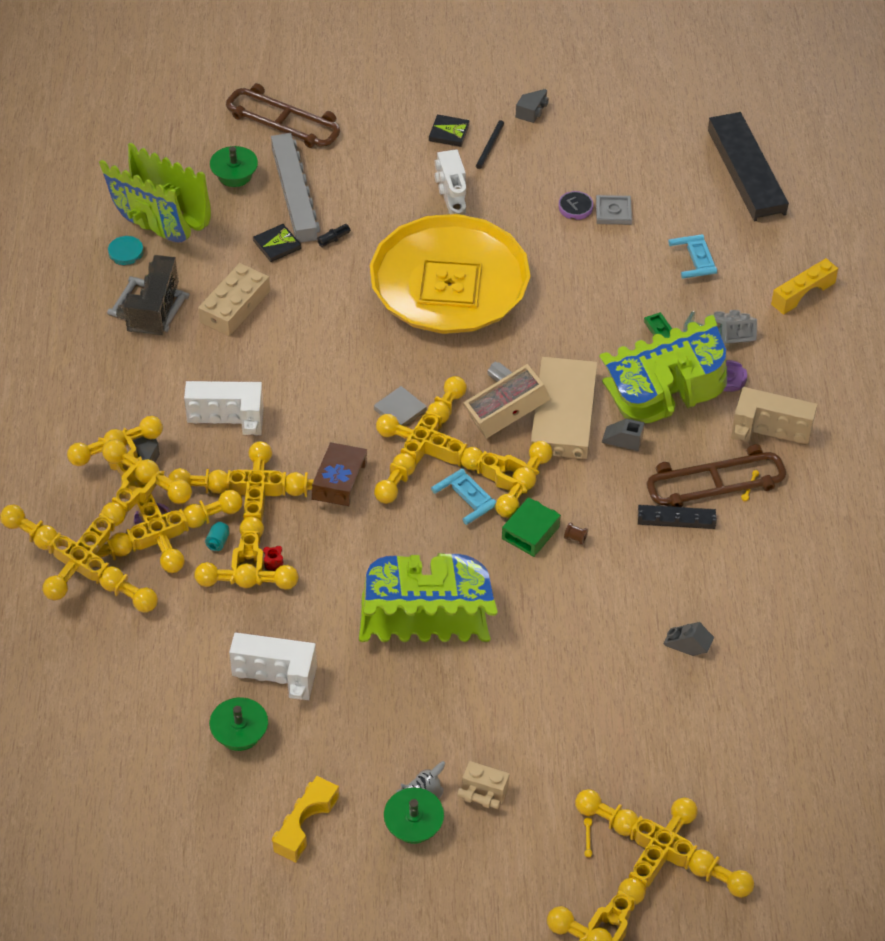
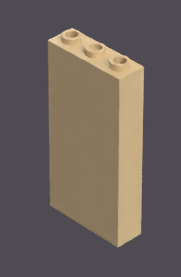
M542 357L539 379L545 385L551 400L535 409L531 445L536 441H545L552 448V456L587 459L597 362Z

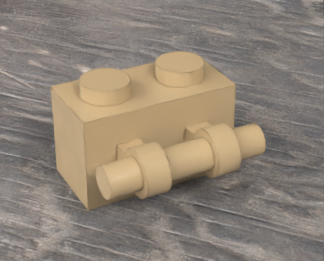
M469 761L462 778V789L459 788L457 796L464 798L466 802L471 803L474 801L483 804V807L498 809L508 791L510 773Z

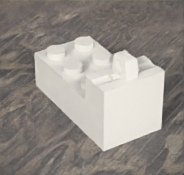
M186 381L184 401L187 423L242 424L243 435H262L264 408L262 382Z
M234 633L229 652L232 676L257 679L259 681H273L280 684L288 683L289 698L310 699L317 669L316 643Z

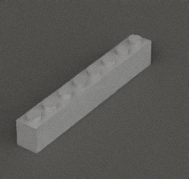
M291 133L271 136L272 152L295 238L299 243L317 240V233L320 232L319 223L315 222L317 218L315 210H312V198L308 197L310 196L309 186H305L307 180L306 175L302 174L304 172L302 162L299 163L300 153L296 151V139H292Z

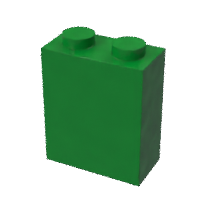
M528 497L502 527V540L535 557L559 529L561 515L555 510L542 505L539 501Z

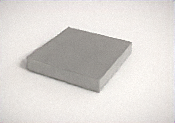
M596 195V223L631 225V196Z
M400 386L376 403L374 410L380 415L392 414L397 417L400 425L406 426L426 412L427 406Z

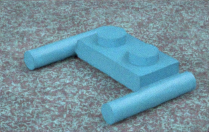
M703 234L668 240L669 246L688 244L687 249L696 270L681 272L682 279L717 274V268Z
M462 468L431 487L432 492L436 494L451 484L452 489L475 510L462 519L465 525L493 509L496 504V500L492 499Z

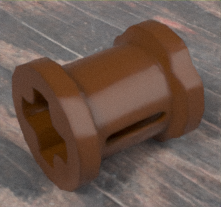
M569 522L565 530L564 539L570 538L583 545L588 535V529L573 526V523Z

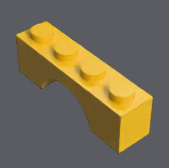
M827 258L823 259L775 288L771 305L783 315L796 308L801 298L812 288L819 287L823 291L835 284L838 267Z
M316 776L313 782L308 783L305 794L302 798L297 799L294 810L285 817L280 831L277 830L272 837L273 851L295 863L307 847L306 835L301 829L303 822L311 815L329 813L340 797L339 786L319 776Z

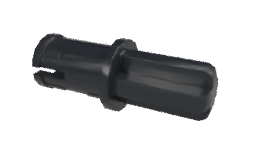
M344 224L336 229H330L326 234L317 237V242L323 248L331 242H337L338 238L348 234L351 229L348 224Z

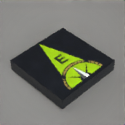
M437 114L429 134V141L462 147L470 120Z
M284 224L253 236V242L270 262L301 249L299 241Z

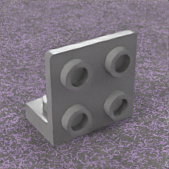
M730 310L729 313L714 312L713 315L716 322L722 324L721 338L723 343L756 341V318L750 317V314L740 313L739 310Z

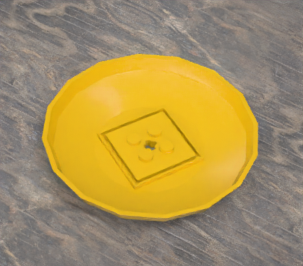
M460 214L425 216L399 226L378 244L369 265L372 289L391 314L414 328L441 334L473 332L500 321L522 300L531 277L527 254L510 233L487 220Z

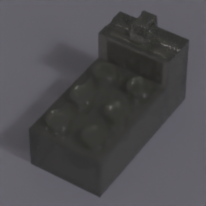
M154 255L153 261L149 262V273L145 275L144 289H141L140 295L127 293L126 302L124 305H118L116 311L117 318L125 319L127 331L163 335L179 283L176 257Z

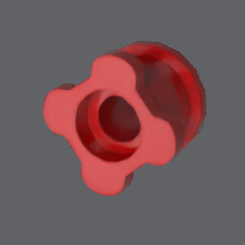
M281 546L265 547L263 549L265 554L264 566L267 570L276 571L277 568L284 564Z

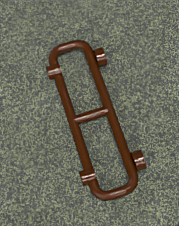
M255 83L251 89L239 88L235 90L226 100V107L232 112L235 119L239 120L244 116L284 133H291L292 136L305 140L304 144L309 148H312L314 145L322 147L331 145L340 134V127L335 123L337 118L333 112L326 111L322 117L263 95L265 89L258 83ZM247 95L284 111L275 121L245 110L241 105L236 107L232 103L238 96ZM290 113L332 128L334 131L327 139L321 140L315 134L311 133L308 135L282 125V123Z
M753 444L746 450L748 456L672 470L669 462L659 463L655 468L657 474L648 478L647 489L655 503L682 507L683 502L762 486L765 491H770L775 488V484L785 479L786 469L782 459L777 454L772 452L763 453L759 444ZM762 460H772L779 472L777 476L765 475L758 480L724 486L717 469ZM710 471L716 488L682 495L674 493L667 498H662L657 494L654 483Z

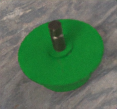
M241 146L222 148L215 152L210 159L211 171L223 185L228 187H240L247 184L258 167V159L255 153Z
M243 697L231 698L220 703L213 710L209 720L210 731L213 737L228 749L234 751L248 750L256 745L266 733L268 716L262 705L252 699Z
M406 788L396 792L390 797L384 808V822L389 832L396 838L410 844L421 843L433 837L440 830L444 821L442 803L436 795L422 788Z

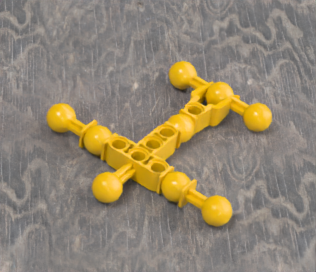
M459 376L449 377L445 381L443 386L445 394L442 398L438 396L434 398V402L428 406L426 414L422 416L414 430L400 425L397 417L392 414H384L377 419L376 429L380 435L392 437L396 434L407 439L404 448L401 449V453L396 455L390 464L389 478L379 481L375 486L374 495L376 499L385 504L391 503L397 498V485L400 480L407 482L408 476L414 472L417 463L420 462L424 454H427L450 464L463 465L467 470H477L478 474L481 473L484 477L494 481L496 487L509 490L508 494L501 495L497 499L495 508L500 516L510 518L520 507L518 499L521 494L527 493V490L534 487L536 475L539 474L537 470L539 465L547 463L553 454L550 444L545 441H536L529 448L530 459L526 464L512 455L504 457L494 453H487V451L482 452L477 447H468V444H463L458 439L438 432V429L442 428V424L452 414L453 400L462 398L466 393L467 385L465 380ZM506 471L514 472L512 478L504 473Z
M151 415L143 418L139 426L133 429H111L106 432L104 438L98 437V442L90 445L81 442L72 444L67 451V459L74 466H84L89 462L92 455L102 452L105 443L113 439L122 441L125 446L127 445L128 453L138 458L136 446L132 440L140 437L150 440L156 439L163 431V423L158 417ZM108 462L110 468L117 470L121 477L129 468L121 462L117 464ZM135 475L129 482L130 486L141 489L146 485L141 483ZM226 490L221 493L218 501L206 506L200 500L199 505L190 504L183 511L179 509V511L175 510L161 515L152 494H150L146 501H139L135 505L142 523L133 526L130 530L126 529L127 533L118 532L113 534L96 555L103 558L111 554L112 559L116 560L115 556H126L132 549L135 552L136 549L142 550L158 544L162 552L160 566L165 572L177 573L182 569L185 558L179 550L172 548L169 539L181 535L185 530L189 531V527L199 528L205 521L209 524V516L222 511L226 514L237 513L242 507V497L237 491ZM80 556L75 557L76 560L83 559Z
M113 439L106 442L102 449L104 459L112 464L121 462L129 468L121 477V487L116 493V498L113 497L112 502L107 503L102 508L99 517L92 522L77 542L61 535V533H57L52 526L43 525L42 520L37 525L25 518L24 510L18 505L11 504L2 509L0 520L6 528L22 529L29 534V541L31 543L34 541L39 549L49 550L50 554L53 553L55 558L66 564L58 575L45 579L42 591L48 599L56 601L65 597L68 591L67 582L77 571L88 579L96 581L97 584L100 583L104 590L114 591L115 596H118L120 592L132 598L133 605L138 611L146 613L155 609L158 603V597L153 589L147 587L138 589L128 582V574L124 575L117 567H109V563H104L103 559L96 554L109 539L111 531L113 532L116 526L123 523L128 511L139 501H146L155 489L156 484L165 489L169 499L176 504L186 503L192 495V489L187 481L181 479L172 481L164 476L165 471H159V467L154 461L149 459L142 460L141 456L135 458L127 453V448L122 441ZM134 475L141 483L146 484L144 488L141 489L129 485ZM126 498L129 501L123 502L121 499ZM104 527L106 530L100 531L98 528ZM87 542H93V543H95V544H94V545H87L86 543H87ZM65 546L66 549L61 550L58 547ZM80 556L83 559L76 560L75 557ZM92 567H98V568H100V569L97 570V571H95V570H92L91 568H92Z
M255 442L249 448L248 456L253 462V470H228L227 474L219 469L211 473L209 469H206V476L191 475L186 469L178 468L170 472L168 476L172 481L181 479L187 481L190 486H203L206 489V494H209V490L217 494L223 493L226 490H234L240 495H245L244 520H242L239 527L241 534L240 544L238 548L233 550L232 570L218 569L213 563L209 562L201 563L194 571V578L200 586L210 587L217 583V581H230L231 585L236 583L242 588H251L256 583L260 586L262 582H272L280 589L288 590L296 586L298 582V572L290 565H282L276 571H263V551L259 548L260 537L264 532L262 520L265 496H286L287 492L292 496H299L304 493L305 497H307L308 490H312L314 479H308V472H305V476L298 472H293L286 476V472L264 470L265 464L270 461L273 454L270 445L266 442ZM245 558L248 560L254 558L257 566L255 568L247 563L239 566V563L244 562Z
M585 789L576 796L575 806L577 811L585 816L598 814L609 820L608 828L610 830L614 828L619 835L630 836V840L633 841L634 839L645 850L634 865L633 872H630L629 878L624 879L620 883L617 895L613 897L606 907L597 909L588 924V928L574 921L572 912L563 906L554 907L549 911L546 920L549 929L553 933L562 935L569 932L578 937L579 941H622L626 936L630 912L634 910L635 905L643 901L647 888L651 885L666 860L677 866L685 867L684 869L686 870L689 868L696 876H706L707 882H709L712 876L727 884L729 892L738 898L747 897L751 894L755 885L752 875L747 871H729L718 865L719 856L714 858L713 854L707 850H697V845L693 846L689 840L677 834L682 825L690 824L697 817L698 808L692 799L682 797L673 802L671 806L672 819L665 828L649 819H643L642 816L638 818L633 810L622 809L621 804L616 809H613L602 803L600 795L595 790ZM617 907H624L625 909L620 910ZM602 922H609L612 925L618 926V930L613 938L606 929L598 928Z

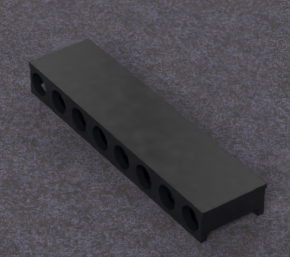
M736 112L710 117L708 132L753 221H757L760 217L780 213L783 216L787 215L789 202L742 113Z

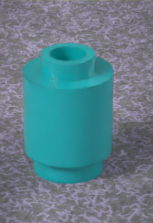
M217 522L212 525L205 539V544L210 550L220 551L223 549L230 535L229 526L223 522Z

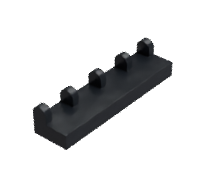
M638 505L637 525L715 529L716 509Z

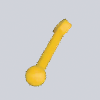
M753 470L751 481L759 476L758 470ZM747 489L745 494L741 496L742 501L749 500L748 495L751 489Z
M591 818L584 819V826H586V850L584 855L588 858L593 855L590 849Z

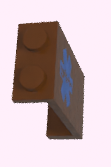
M330 442L312 483V500L349 507L350 494L360 468H365L367 464V449Z

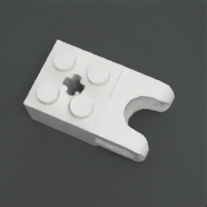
M457 149L437 152L435 181L439 183L440 195L443 194L449 214L464 215L466 213L464 199L466 195V173ZM459 204L461 209H454L453 205Z

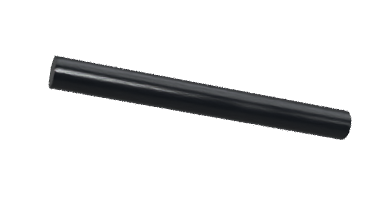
M502 120L498 121L476 164L477 169H482L504 126Z

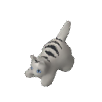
M442 761L432 770L425 769L421 771L408 785L401 784V788L396 792L416 787L426 789L440 799L443 794V788L440 785L438 775L443 771L446 763Z

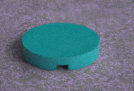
M120 236L114 239L108 246L109 258L119 265L133 264L136 262L135 260H140L144 253L142 242L133 236Z

